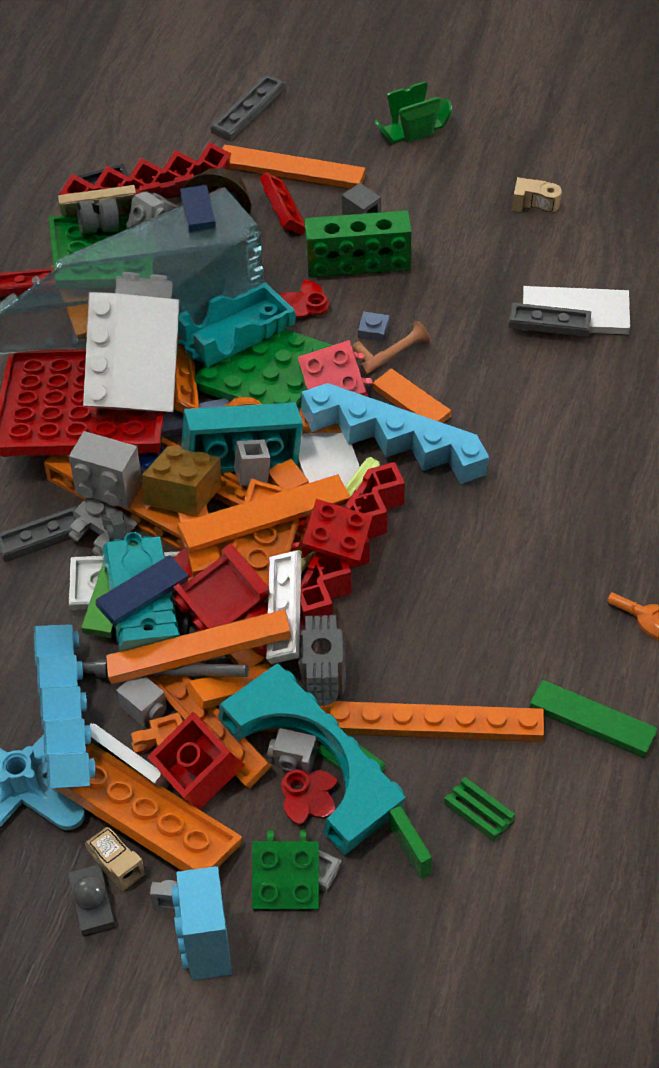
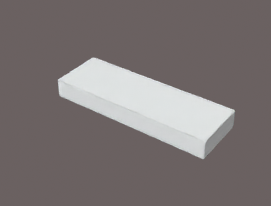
M90 723L91 737L156 785L162 786L165 789L169 786L170 782L156 767L94 723Z

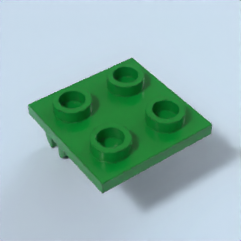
M267 830L266 841H252V909H319V841H307V830H300L299 841H274V830Z

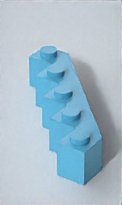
M329 383L302 391L301 412L312 432L338 423L348 445L374 436L385 458L411 449L422 471L448 462L460 484L486 475L489 456L476 434Z
M73 625L34 626L35 666H37L38 696L40 697V715L44 732L43 745L45 762H47V784L49 788L90 786V778H95L94 758L89 759V753L85 749V744H91L90 725H85L84 719L81 718V711L87 710L86 692L81 693L80 686H77V680H82L83 668L82 661H77L76 655H74L73 649L79 648L78 631H73Z

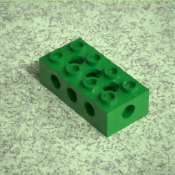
M408 210L305 218L308 277L411 270L412 231Z

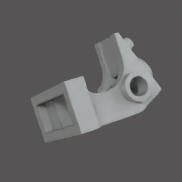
M143 192L136 194L131 202L126 229L145 241L155 224L173 234L183 209L156 193Z

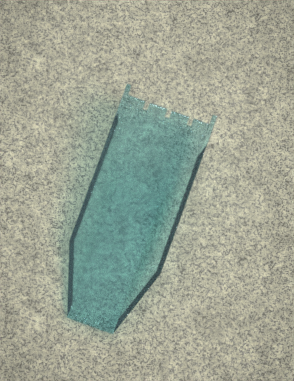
M224 187L209 194L216 224L214 229L189 232L182 205L58 259L54 262L58 268L42 280L35 276L31 279L34 285L19 297L12 293L0 302V355L87 343L89 292L115 293L116 276H122L123 272L138 273L139 278L150 279V275L167 276V280L172 281L171 299L179 300V314L187 311L192 323L195 325L202 324L207 316L210 299L219 295L235 298L237 295L246 293L248 290L259 287V285L264 283L261 232L254 230L257 229V223Z

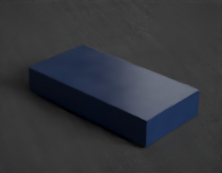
M207 185L180 189L189 232L216 228Z

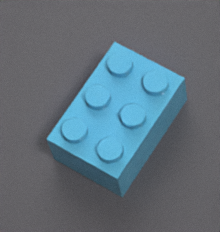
M218 866L176 872L178 885L171 886L173 906L175 907V929L182 968H189L191 981L232 975Z

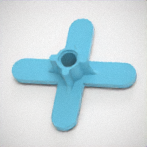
M44 734L32 747L27 746L22 751L14 750L7 753L0 748V827L22 803L63 830L76 829L85 820V810L82 806L57 790L48 787L46 779L47 762H45L43 745Z

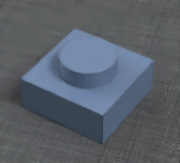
M363 312L358 328V338L384 342L389 325V315Z

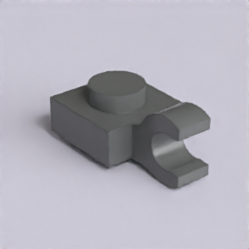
M123 512L110 513V518L103 514L101 516L104 529L108 532L109 541L112 542L114 539L124 540L127 532Z

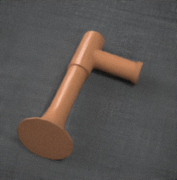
M415 320L414 328L408 336L374 356L360 341L356 342L352 349L356 353H364L365 362L361 363L359 367L363 374L367 375L408 347L421 342L430 345L431 340L425 327Z

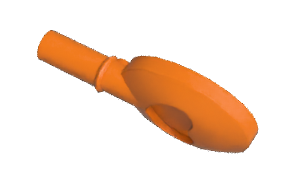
M611 592L607 603L630 613V615L633 614V616L637 617L640 629L651 638L659 641V605L649 604L642 606L637 604V602L630 601Z

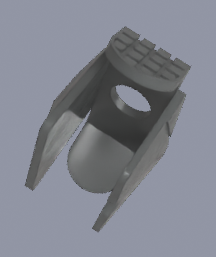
M329 615V617L315 616V618L305 616L306 630L301 632L299 658H297L302 686L305 692H309L315 697L318 705L326 706L337 699L338 693L339 698H343L346 685L345 641L341 629H337L336 615ZM317 641H327L332 648L327 654L319 655L312 650V646Z

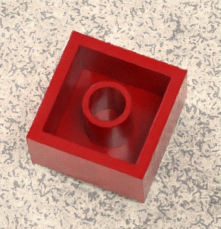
M194 712L147 756L178 793L199 810L245 766L219 735Z

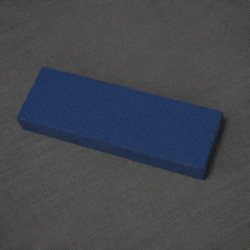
M169 555L97 598L96 606L111 624L115 626L173 591V587L177 584L181 586L188 581V574Z

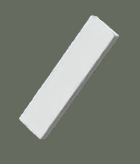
M297 550L270 557L268 613L285 609L292 637L267 644L266 659L270 664L299 658L301 555Z

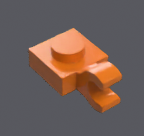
M180 713L150 720V729L131 733L133 741L131 744L134 752L139 755L149 751L155 745L158 747L183 722Z

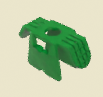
M426 81L411 85L408 89L401 88L387 94L392 120L391 125L383 127L378 119L374 122L392 144L401 141L411 142L432 135L435 130L445 127L452 113L451 101L447 98L440 99L439 97L425 100L428 83Z

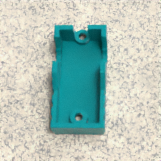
M265 282L259 285V287H254L246 293L237 295L235 298L219 295L210 299L207 316L200 325L192 323L187 311L179 314L178 336L180 340L177 342L185 346L187 358L200 361L206 367H209L261 342L262 338L267 339L273 336V333L283 331L285 327L290 328L294 326L296 313Z
M130 532L126 534L124 540L114 539L112 542L105 543L103 546L104 572H108L109 591L166 557L160 536H143L142 538L139 533ZM134 542L137 546H130L129 544ZM172 591L115 625L119 652L180 636ZM150 627L152 630H144V628Z

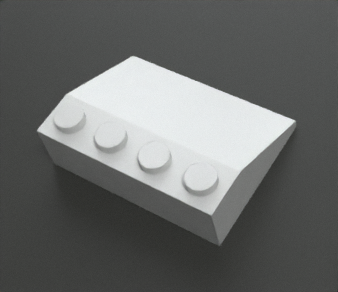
M89 292L83 406L90 409L173 412L179 300L120 293Z

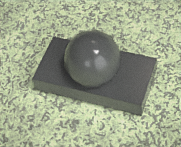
M98 864L68 872L82 935L114 928L115 923L101 865Z

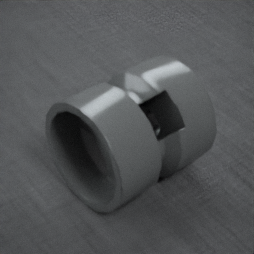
M115 198L100 199L98 203H95L93 200L78 201L77 217L81 234L96 233L98 229L103 233L118 231L119 217Z

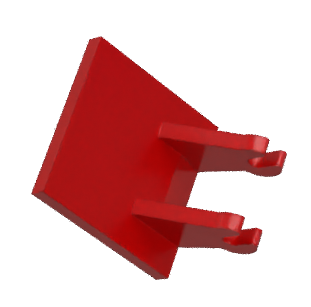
M316 499L310 515L306 520L299 522L298 531L302 533L303 529L307 528L306 533L299 542L292 544L291 552L300 550L302 552L301 558H305L308 554L317 551L359 564L372 516Z

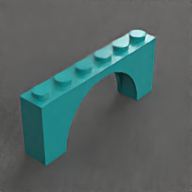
M278 663L220 704L218 720L237 741L258 731L282 728L314 735L318 741L331 751L343 773L345 794L338 808L326 819L323 834L344 856L387 823L390 810L398 806L400 808L403 807L406 797L401 787L396 782L390 781L382 773L379 764L374 759H369L361 751L358 742L353 737L347 736L339 728L336 719L332 715L326 714L318 706L315 697L311 693L305 692L297 684L294 675L288 670L285 671Z

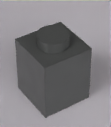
M361 183L347 190L342 195L343 215L381 212V197Z

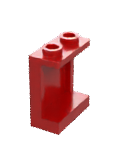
M232 543L221 550L222 556L182 587L180 584L173 587L176 596L173 599L175 604L183 613L188 611L194 618L192 623L197 631L237 622L268 598L269 587Z

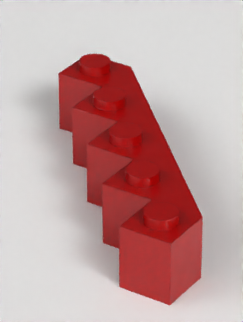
M209 142L197 161L175 150L163 169L140 158L129 177L106 166L94 185L71 174L59 195L135 185L136 194L143 192L156 193L168 199L180 196V189L184 188L187 181L206 170L213 168L229 170L231 153Z
M395 462L368 469L363 476V482L358 490L353 492L345 505V508L372 516L359 564L316 552L308 565V571L301 580L300 614L305 625V616L315 618V616L329 617V615H333L331 599L352 593L350 568L370 563L369 538L387 534V509L404 505L405 482Z

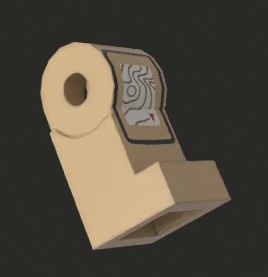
M517 177L512 211L522 212L523 208L540 209L546 213L556 212L560 207L562 190L559 185Z
M105 827L85 842L90 855L101 865L102 871L121 892L145 875L142 858L135 851L131 852L109 827ZM132 871L130 876H128L127 878H123L125 875Z

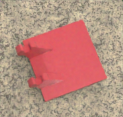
M350 340L298 357L307 390L329 383L358 394L366 393L364 386L373 385L372 378L365 379L361 377L356 360L362 361L365 359L364 353L353 351Z

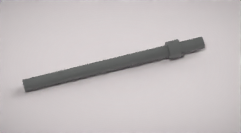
M97 659L96 662H82L83 674H95L97 678H108L107 659ZM189 664L150 675L248 677L249 667L248 665Z

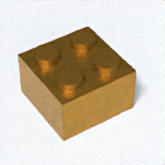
M167 446L142 474L144 504L198 516L205 504L207 505L221 488L220 457L212 456L205 452L184 450L177 446Z

